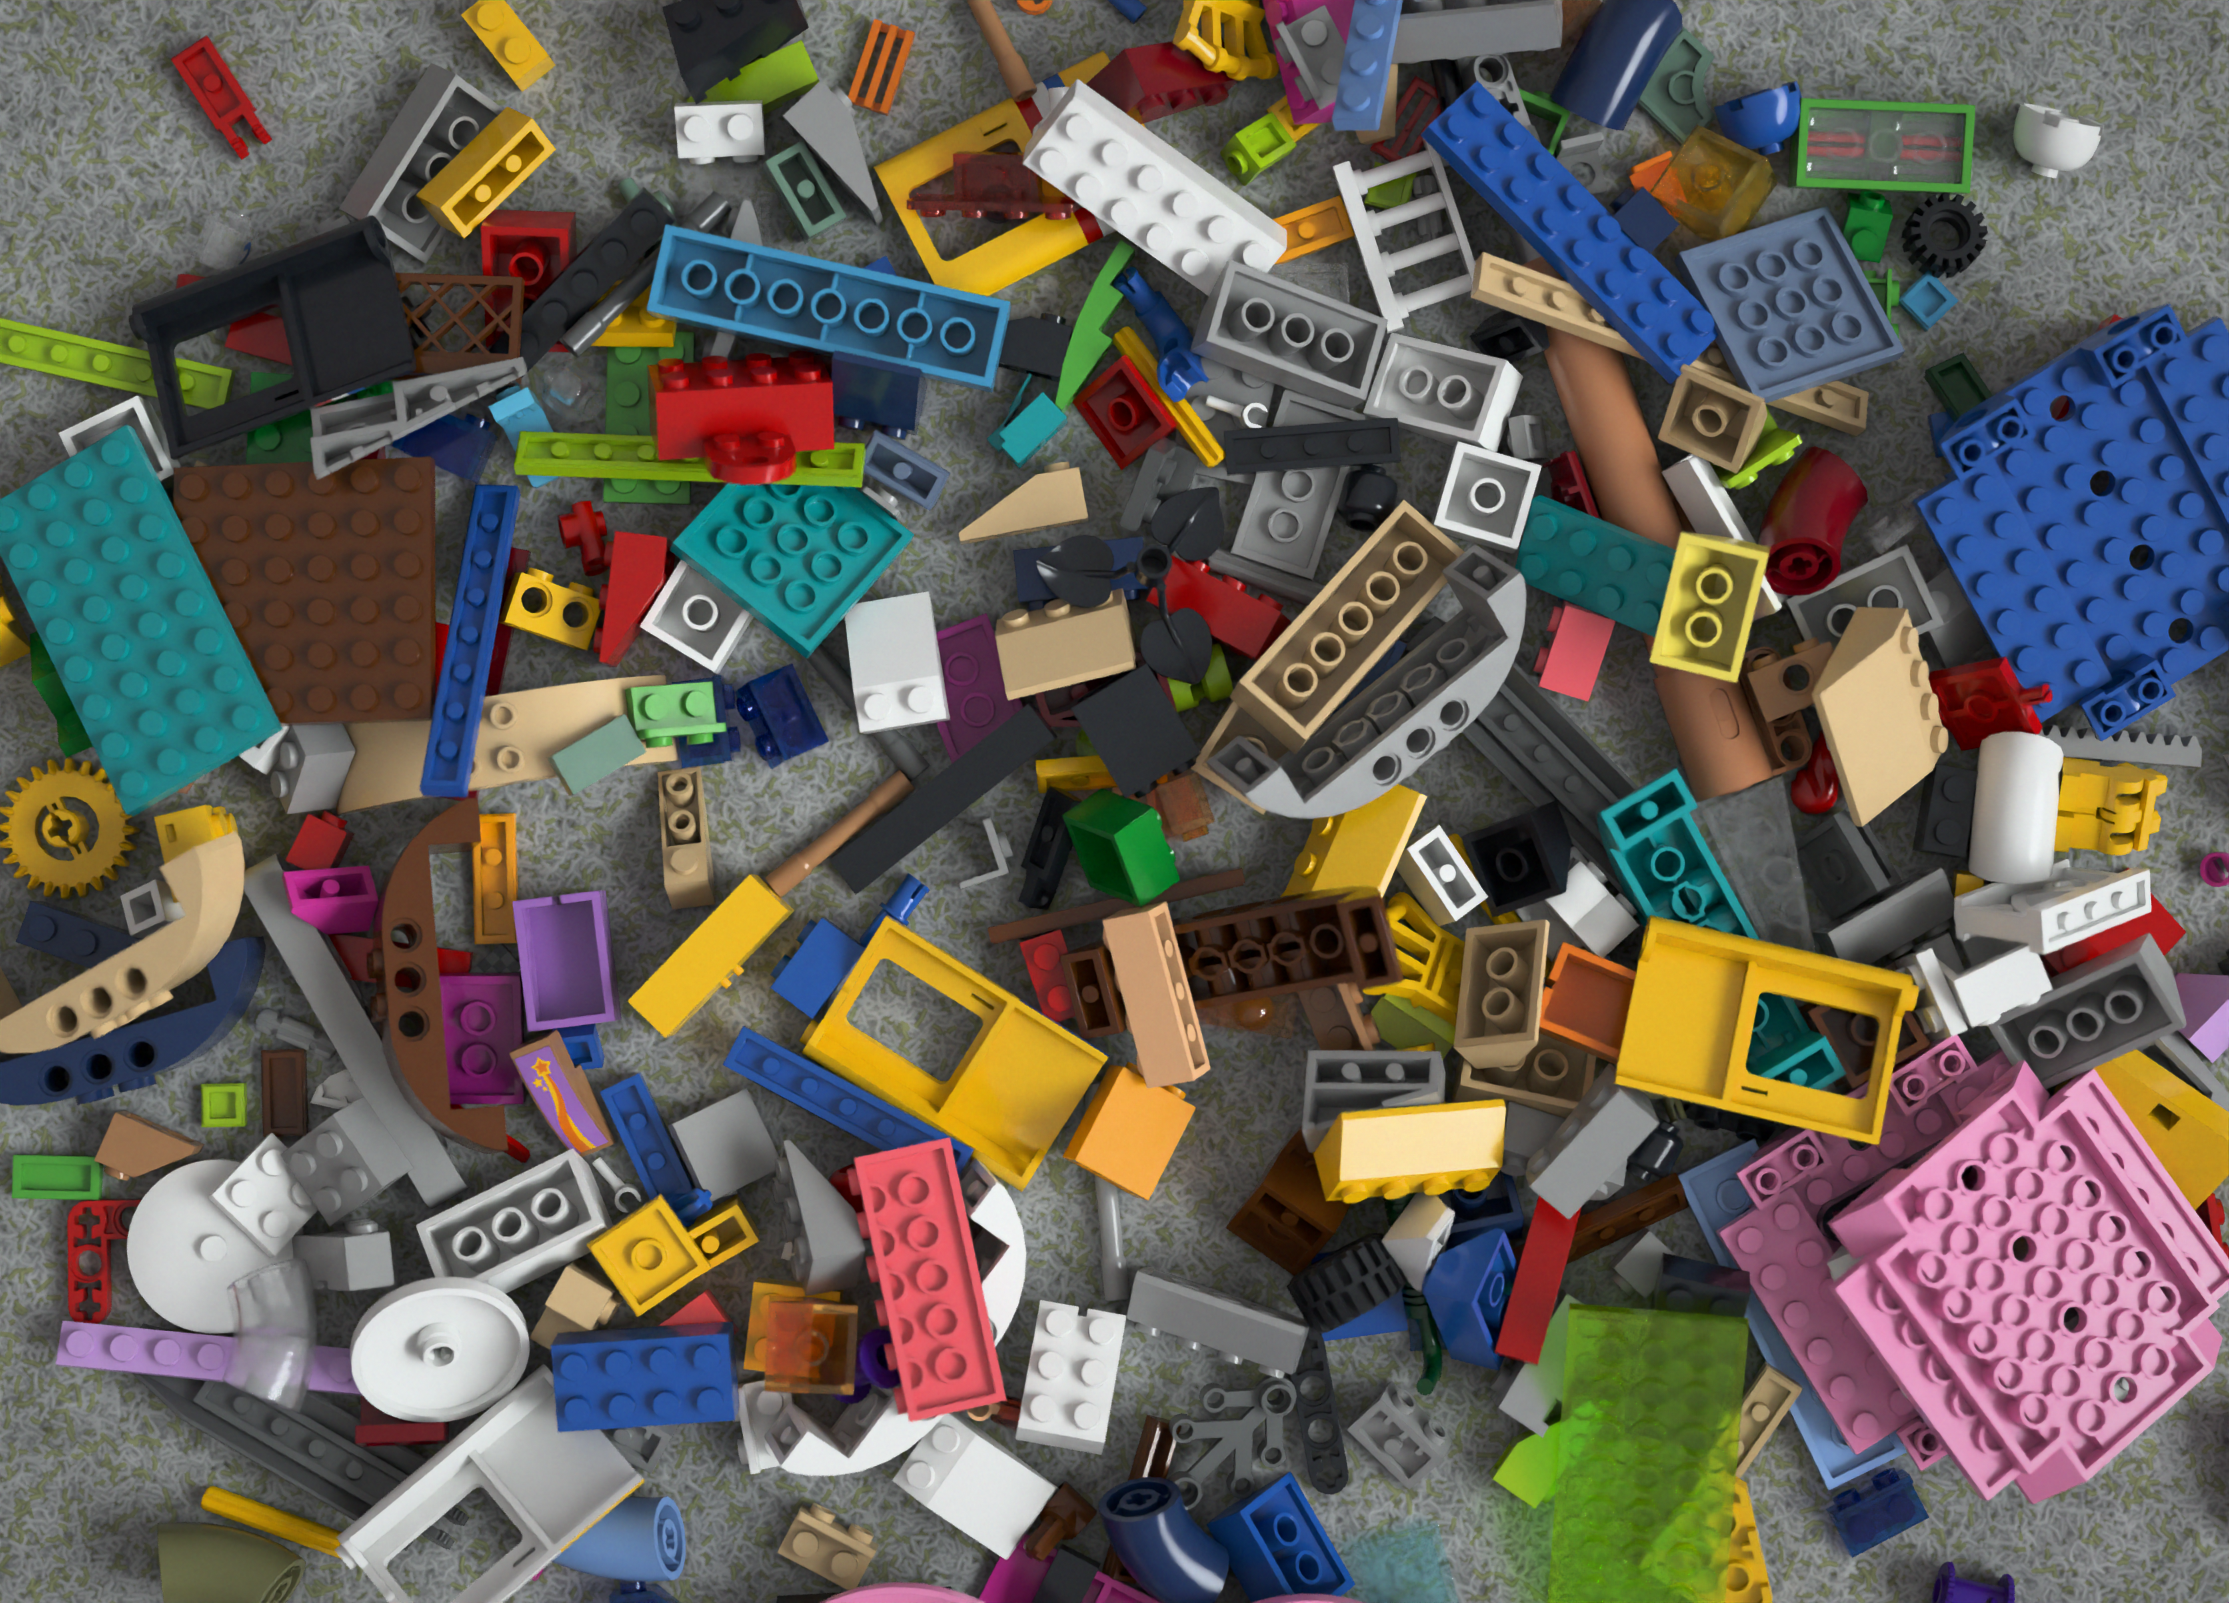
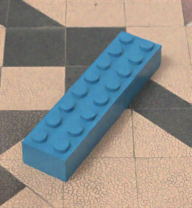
M665 224L646 311L652 317L833 357L834 350L915 367L922 370L925 378L992 393L1010 316L1011 303L1006 300Z

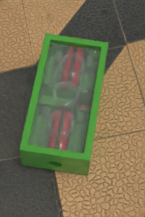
M1800 98L1799 126L1797 132L1790 137L1788 188L1927 194L1950 193L1953 195L1970 193L1976 105Z

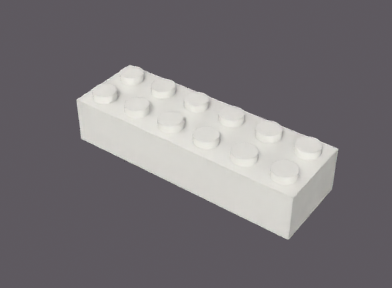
M1076 79L1026 144L1023 158L1025 166L1208 296H1210L1228 260H1233L1267 273L1287 249V230L1079 79Z

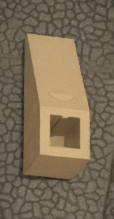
M701 767L658 772L664 886L672 909L716 904L714 873Z

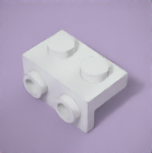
M763 100L699 102L697 105L695 102L675 104L678 158H689V162L692 164H708L715 162V157L732 156L734 162L744 163L758 160V155H765L768 144L767 137H765Z

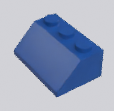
M1494 1228L1439 1254L1433 1270L1430 1269L1426 1273L1422 1285V1292L1425 1295L1451 1359L1497 1371L1500 1370L1505 1357L1495 1354V1349L1518 1271L1516 1259L1503 1229Z
M1291 1471L1256 1490L1249 1497L1230 1505L1206 1524L1214 1539L1227 1548L1229 1565L1251 1603L1293 1594H1327L1341 1597L1355 1585Z

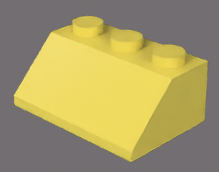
M1681 532L1649 662L1737 683L1770 547L1730 537Z

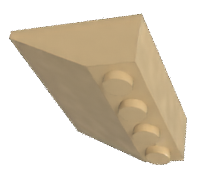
M1857 607L1812 692L1853 823L1858 827H1863L1933 771L1941 753H1944L1948 746V731L1942 726L1938 713V698L1932 693L1928 679V664L1922 660L1918 646V631L1912 626L1907 608Z

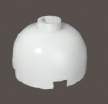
M2029 103L2020 104L2013 131L2014 145L2022 158L2033 163L2032 172L2056 178L2058 171H2074L2083 167L2092 158L2099 144L2104 125L2082 116L2075 118L2059 113L2060 110Z

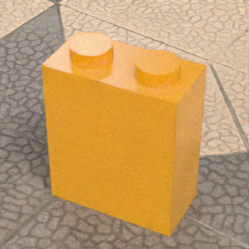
M1127 1062L1125 1067L1110 1065L1063 1158L1136 1198L1149 1200L1196 1107L1184 1101L1187 1094L1173 1085L1147 1089L1144 1076L1140 1074L1137 1065Z

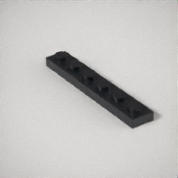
M644 187L523 310L520 357H523L527 372L664 233L665 224L672 225L675 222L676 217ZM504 330L486 349L490 353L508 354L509 335ZM504 385L489 394L496 400L495 397L499 393L514 386Z

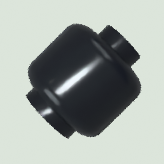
M1376 465L1361 466L1360 470L1349 472L1344 479L1338 502V512L1346 520V525L1361 532H1375L1394 511L1398 493L1397 484L1391 477L1386 475L1385 469Z
M1657 1117L1659 1124L1627 1157L1629 1163L1626 1170L1646 1181L1650 1180L1652 1174L1659 1177L1668 1176L1684 1145L1683 1140L1678 1136L1680 1129Z

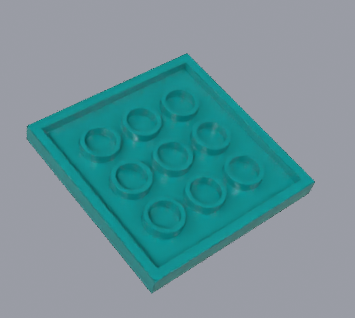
M728 483L675 539L670 551L807 659L911 543L914 534L855 487L784 484L740 485Z

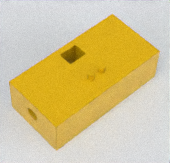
M750 874L627 1002L665 1038L675 1035L721 986L727 989L732 984L729 978L734 973L739 977L745 971L741 968L745 961L795 910L780 898L758 875Z
M2137 1049L2095 1067L2094 1069L2190 1205L2196 1210L2229 1176V1112ZM2075 1077L2059 1083L2055 1087L2053 1095Z

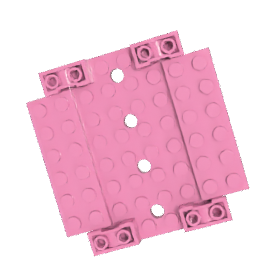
M1958 1034L1931 1042L1929 1046L1893 1066L1879 1145L1867 1143L1865 1147L1855 1150L1850 1146L1848 1138L1796 1126L1790 1127L1762 1145L1735 1172L1753 1203L1748 1206V1211L1715 1231L1738 1269L1750 1272L1751 1290L1852 1453L1860 1454L1899 1428L1896 1434L1920 1471L1926 1469L1948 1453L1911 1402L1904 1397L1896 1381L1828 1289L1834 1281L1827 1262L1842 1243L1823 1236L1817 1226V1214L1820 1208L1827 1202L1935 1142L1945 1139L1963 1123L1957 1113L2012 1068L2011 1063L2001 1048L1976 1064ZM1869 1080L1848 1090L1842 1096L1855 1099L1865 1098ZM1974 1167L1965 1177L1961 1178L1962 1184L1967 1190L1973 1189L1978 1181V1174ZM1835 1211L1832 1215L1835 1217L1839 1213Z
M2020 1060L1958 1112L1957 1115L1963 1123L1908 1170L1892 1168L1828 1222L1830 1228L1853 1259L1864 1256L1833 1282L1828 1289L1979 1498L1989 1501L2012 1480L2030 1504H2036L2088 1481L2214 1369L2222 1342L2221 1335L2208 1317L2220 1307L2217 1300L2229 1290V1258L2094 1068L2077 1075L2048 1100L2049 1093L2026 1061ZM1969 1165L1973 1166L1978 1174L1977 1184L1971 1190H1967L1961 1180L1964 1169ZM2023 1236L2028 1243L2029 1249L2026 1257L2018 1261L2013 1255L2012 1246L2018 1237ZM2070 1307H2074L2079 1315L2078 1324L2072 1331H2068L2063 1324V1315ZM2124 1377L2128 1382L2129 1392L2125 1399L2118 1401L2114 1396L2113 1387L2119 1378Z

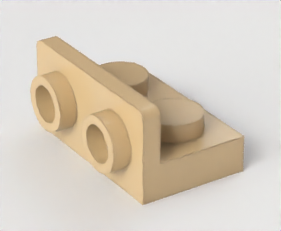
M812 1503L810 1508L802 1504L777 1553L846 1590L857 1588L879 1544L872 1541L874 1534L854 1523H851L848 1529L833 1521L836 1515L819 1504Z

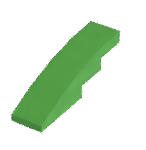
M1122 240L1119 241L1097 276L1077 318L1064 358L1055 405L1063 413L1069 408L1074 398L1079 394L1113 346V340L1102 333V331L1124 302V294L1113 287L1114 281L1119 274L1125 271L1135 257V249Z

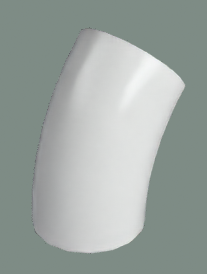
M2002 732L1990 735L1982 740L1978 754V775L1971 821L1968 859L1969 872L1975 876L2004 884H2029L2046 880L2052 875L2064 757L2061 747L2052 740L2025 732Z

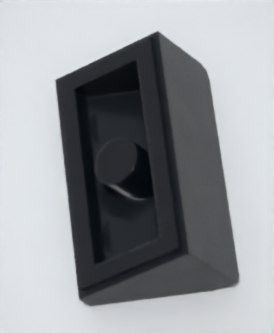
M1507 310L1488 317L1470 335L1471 340L1483 355L1504 359L1510 364L1545 351L1550 347L1545 324Z

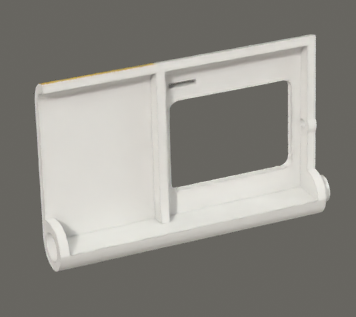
M542 1364L339 1534L336 1538L341 1545L335 1551L351 1570L359 1565L389 1603H413L388 1572V1562L471 1491L482 1487L520 1530L522 1540L450 1603H503L645 1481L600 1429L558 1432L553 1373L545 1364Z

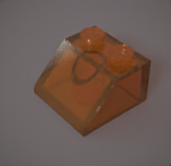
M770 1295L764 1391L854 1395L858 1305L815 1297Z

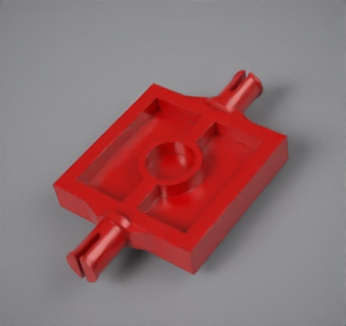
M2006 657L1931 671L1928 676L1932 693L1938 698V713L1941 723L1953 734L1961 751L1979 748L1982 740L1997 733L2025 732L2038 735L2043 726L2032 705L2049 703L2052 700V690L2049 689L2050 686L2048 684L2030 688L2023 687L2019 683Z

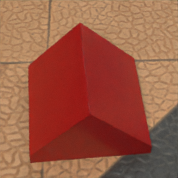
M1127 355L1120 357L1073 400L1075 407L1121 470L1146 454L1149 447L1163 437L1168 438L1176 432L1177 424Z

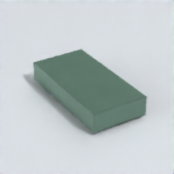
M623 714L549 756L547 759L567 794L572 796L646 753V750L628 718Z

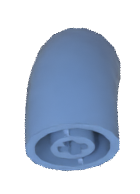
M627 1496L551 1562L578 1572L624 1581L652 1582L677 1579L683 1570L686 1557L685 1530L680 1510L675 1501L668 1496Z

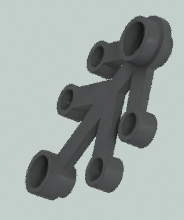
M1269 1375L1261 1379L1255 1388L1223 1389L1217 1383L1206 1384L1201 1389L1199 1398L1207 1411L1217 1413L1225 1407L1250 1408L1240 1418L1193 1420L1187 1414H1177L1170 1420L1169 1432L1178 1443L1186 1444L1193 1439L1219 1438L1186 1472H1176L1167 1479L1173 1481L1176 1485L1181 1482L1188 1483L1187 1488L1181 1492L1187 1510L1194 1508L1202 1498L1200 1484L1233 1451V1471L1226 1480L1228 1489L1238 1499H1245L1254 1492L1255 1481L1251 1476L1253 1431L1264 1420L1265 1440L1257 1448L1259 1459L1268 1468L1279 1467L1285 1461L1286 1451L1282 1446L1283 1416L1293 1409L1296 1402V1389L1288 1378L1284 1376L1281 1379ZM1272 1390H1280L1278 1398L1267 1400V1395ZM1214 1392L1220 1393V1398L1217 1402L1207 1403L1210 1394ZM1183 1423L1190 1424L1186 1433H1176L1179 1425ZM1278 1448V1454L1275 1458H1265L1267 1450ZM1242 1478L1248 1480L1247 1486L1244 1489H1234L1237 1480Z

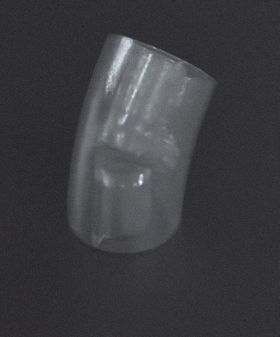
M302 1258L289 1259L260 1268L244 1275L226 1288L233 1317V1342L228 1366L222 1381L295 1413L300 1412L309 1388L315 1363L318 1337L317 1306L313 1282L306 1259Z

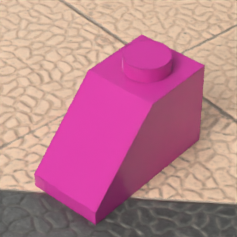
M369 865L283 872L282 880L291 913L326 935L369 931L379 902Z

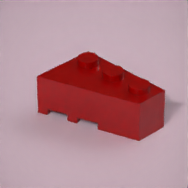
M1171 555L1172 566L1164 582L1166 585L1165 591L1169 615L1171 616L1182 608L1195 610L1206 621L1210 629L1211 638L1229 647L1230 651L1239 656L1244 655L1257 662L1292 624L1281 612L1283 605L1262 593L1258 599H1255L1244 593L1247 586L1236 579L1224 574L1220 581L1208 574L1210 567L1203 562H1184ZM1153 587L1146 601L1159 610L1157 590Z

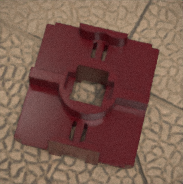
M1565 451L1560 454V457L1542 464L1543 468L1548 467L1552 478V497L1549 499L1600 519L1576 451Z

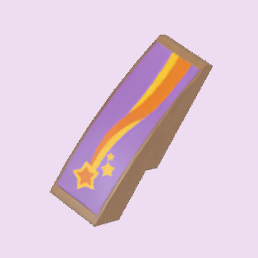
M558 1029L521 1043L509 1052L534 1102L567 1150L573 1148L583 1157L616 1143L581 1064L574 1066Z

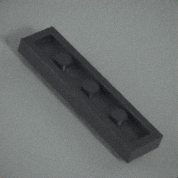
M1398 417L1224 431L1227 476L1401 462Z

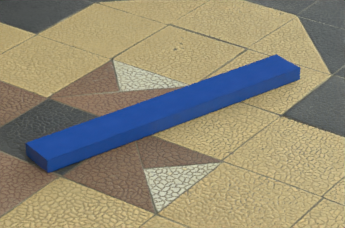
M475 484L419 789L423 796L467 797L521 495L518 486Z

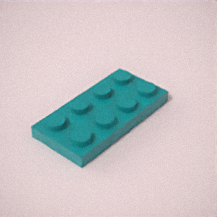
M1539 495L1532 499L1515 569L1521 572L1525 583L1656 637L1676 550Z

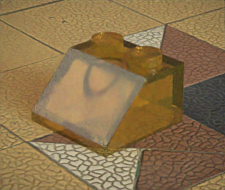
M1696 124L1649 193L1668 213L1692 233L1709 242H1714L1744 232L1776 187L1778 181L1768 158Z

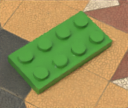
M676 331L674 347H607L605 434L651 436L647 365H656L659 360L666 358H678L683 360L684 363L695 362V332ZM604 478L603 502L691 505L692 481Z

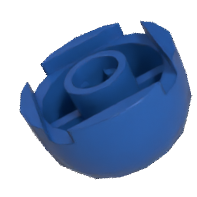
M1792 81L1784 83L1782 87L1773 90L1768 88L1725 102L1724 105L1715 106L1714 110L1723 135L1732 145L1742 150L1758 149L1759 156H1765L1785 149L1783 140L1797 132L1800 120V98L1802 96L1798 82Z

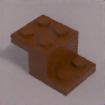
M1302 1123L1270 1161L1250 1196L1236 1211L1226 1226V1229L1293 1276L1304 1270L1335 1234L1352 1204L1345 1203L1343 1200L1326 1201L1314 1152L1309 1153L1302 1133Z

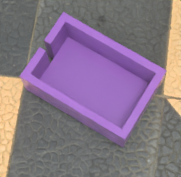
M606 890L560 895L561 904L563 905L559 904V896L512 901L528 1032L622 1019Z

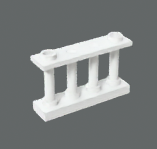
M1424 138L1422 140L1425 151L1361 172L1360 168L1352 171L1349 161L1335 165L1332 168L1380 315L1388 320L1385 329L1387 334L1404 328L1402 319L1409 317L1408 312L1472 291L1475 260L1444 167L1450 164ZM1432 167L1439 192L1375 213L1374 210L1366 212L1361 195L1367 194L1368 188ZM1445 208L1453 233L1390 255L1388 251L1379 252L1375 236L1381 235L1382 229ZM1459 249L1467 274L1404 296L1401 292L1393 294L1388 278L1395 276L1396 270Z

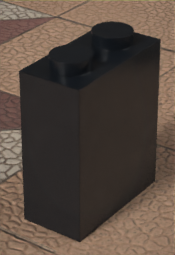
M1146 660L1136 663L1135 669L1119 673L1070 703L1071 710L1125 798L1132 794L1136 798H1140L1150 793L1159 786L1156 781L1170 771L1174 776L1185 772L1196 764L1194 757L1201 753Z

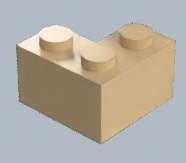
M576 1259L566 1266L544 1304L547 1306L529 1338L551 1351V1344L558 1333L596 1331L600 1323L606 1325L609 1320H612L624 1298L618 1295L619 1291L608 1275L584 1261Z

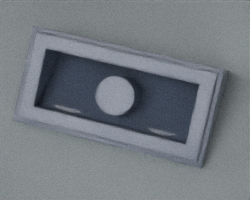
M875 429L865 447L864 473L930 511L940 498L950 472Z

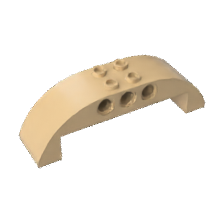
M666 675L597 680L485 697L468 792L558 778L547 759L549 756L620 715L625 714L628 718L625 689L667 685ZM432 721L343 724L355 748V753L336 805L337 815L381 809L383 805L439 797L423 796L419 789ZM672 738V746L646 748V740H642L641 743L646 753L622 767H642L679 761L676 738Z
M235 831L197 846L159 867L185 913L184 917L28 1005L22 1007L0 967V1052L36 1053L57 1048L88 1033H91L95 1040L137 1019L142 1013L173 999L174 997L170 990L199 973L218 954L230 936L239 914L244 889V855L242 841L238 833Z

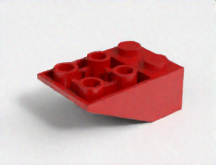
M615 531L614 541H607L604 566L610 567L609 584H602L599 596V610L605 611L603 628H596L594 637V653L600 655L599 662L609 667H617L643 630L640 627L641 623L674 571L675 554L670 551L673 541L668 537Z

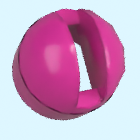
M2210 853L2202 860L2200 874L2208 885L2213 887L2229 885V875L2226 878L2217 862V859L2221 858L2229 874V853Z

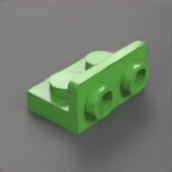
M713 681L625 689L629 722L640 741L646 740V748L672 746V738L687 737V745L714 742L713 734L727 731L726 723H717Z

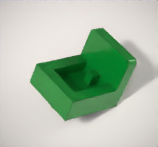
M1864 190L1860 194L1848 193L1846 199L1847 212L1841 232L1856 259L1880 263L1893 218L1891 203L1882 194L1874 191Z

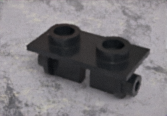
M1694 1102L1685 1111L1687 1118L1694 1120V1124L1702 1129H1725L1735 1132L1736 1137L1743 1141L1754 1138L1756 1143L1761 1140L1766 1142L1778 1125L1774 1123L1775 1121Z

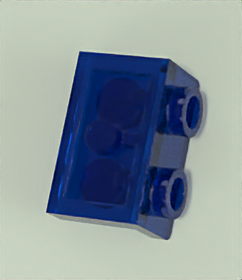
M793 664L751 680L735 691L737 710L742 719L749 722L756 737V750L759 756L768 762L771 769L779 767L786 761L829 742Z
M723 675L672 682V684L713 681L717 723H726L727 730L726 732L713 734L714 742L687 745V737H678L682 768L735 762L734 753L741 752L738 726L731 727L729 710L736 709L733 683L725 684V677Z
M1889 1468L1876 1474L1871 1478L1873 1485L1860 1492L1856 1488L1841 1492L1833 1498L1835 1505L1826 1509L1852 1558L1929 1518L1912 1485L1914 1482L1910 1474L1903 1469L1896 1472L1895 1468Z

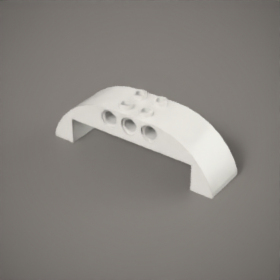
M975 1158L960 1177L959 1182L966 1214L984 1227L972 1243L996 1347L1008 1329L1019 1304L1025 1280L1026 1249L1023 1228L1013 1201L1005 1187L982 1162ZM871 1385L872 1389L869 1390L870 1393L867 1394V1397L863 1401H859V1403L849 1404L831 1429L792 1402H789L764 1435V1438L780 1466L788 1472L812 1476H836L863 1471L887 1462L919 1441L936 1425L943 1415L909 1422L907 1413L898 1415L893 1392L894 1388L886 1390Z

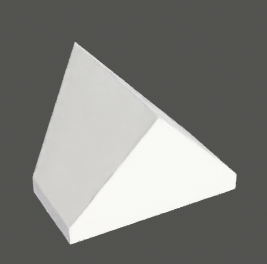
M1424 1192L1416 1193L1381 1240L1411 1286L1420 1292L1426 1273L1430 1269L1433 1270L1439 1254L1445 1252L1455 1211L1447 1208L1437 1195L1428 1196Z

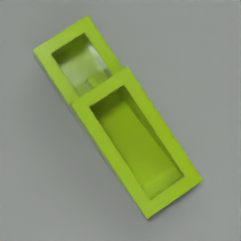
M800 40L739 69L741 72L739 76L732 81L725 78L705 92L707 98L701 102L763 100V114L782 107V103L808 93L819 82V79L803 41ZM692 96L687 99L688 103L694 102Z

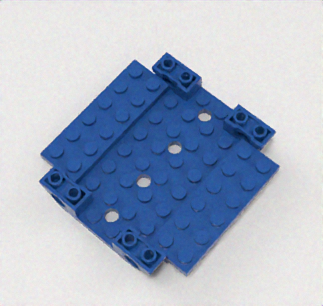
M2166 303L2113 322L1962 414L1937 443L1952 471L1944 475L1945 481L1912 500V503L1997 658H2007L2019 683L2023 687L2030 688L2043 684L2050 686L2049 689L2052 690L2051 702L2032 705L2040 723L2081 699L2079 705L2097 739L2102 742L2176 697L2171 687L2172 684L2229 650V332L2221 317L2213 316L2185 334L2172 307ZM2064 395L2069 401V411L2063 418L2055 420L2051 416L2050 405L2056 397ZM2104 470L2109 476L2108 487L2102 493L2094 494L2090 488V480L2096 472ZM2144 544L2148 549V559L2142 566L2133 568L2129 560L2130 553L2136 546ZM2178 618H2184L2187 623L2185 635L2179 640L2172 641L2169 637L2171 623Z

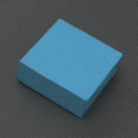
M1929 270L1899 297V305L1925 332L1959 301L1936 277L1932 276Z

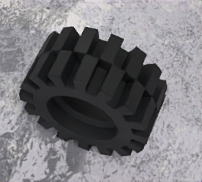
M1942 193L1938 199L1936 195L1930 196L1907 219L1905 223L1907 226L1902 231V238L1907 240L1902 247L1904 253L1912 252V255L1908 258L1912 265L1916 261L1922 264L1918 271L1923 274L1932 269L1933 277L1940 278L1943 273H1946V278L1953 277L1958 271L1962 273L1985 247L1987 240L1983 239V237L1988 233L1987 226H1980V223L1985 218L1982 212L1977 215L1972 213L1976 207L1972 201L1967 206L1961 204L1964 196L1957 194L1953 200H1950V193ZM1939 221L1951 224L1959 234L1958 246L1951 250H1944L1935 245L1929 235L1930 226Z

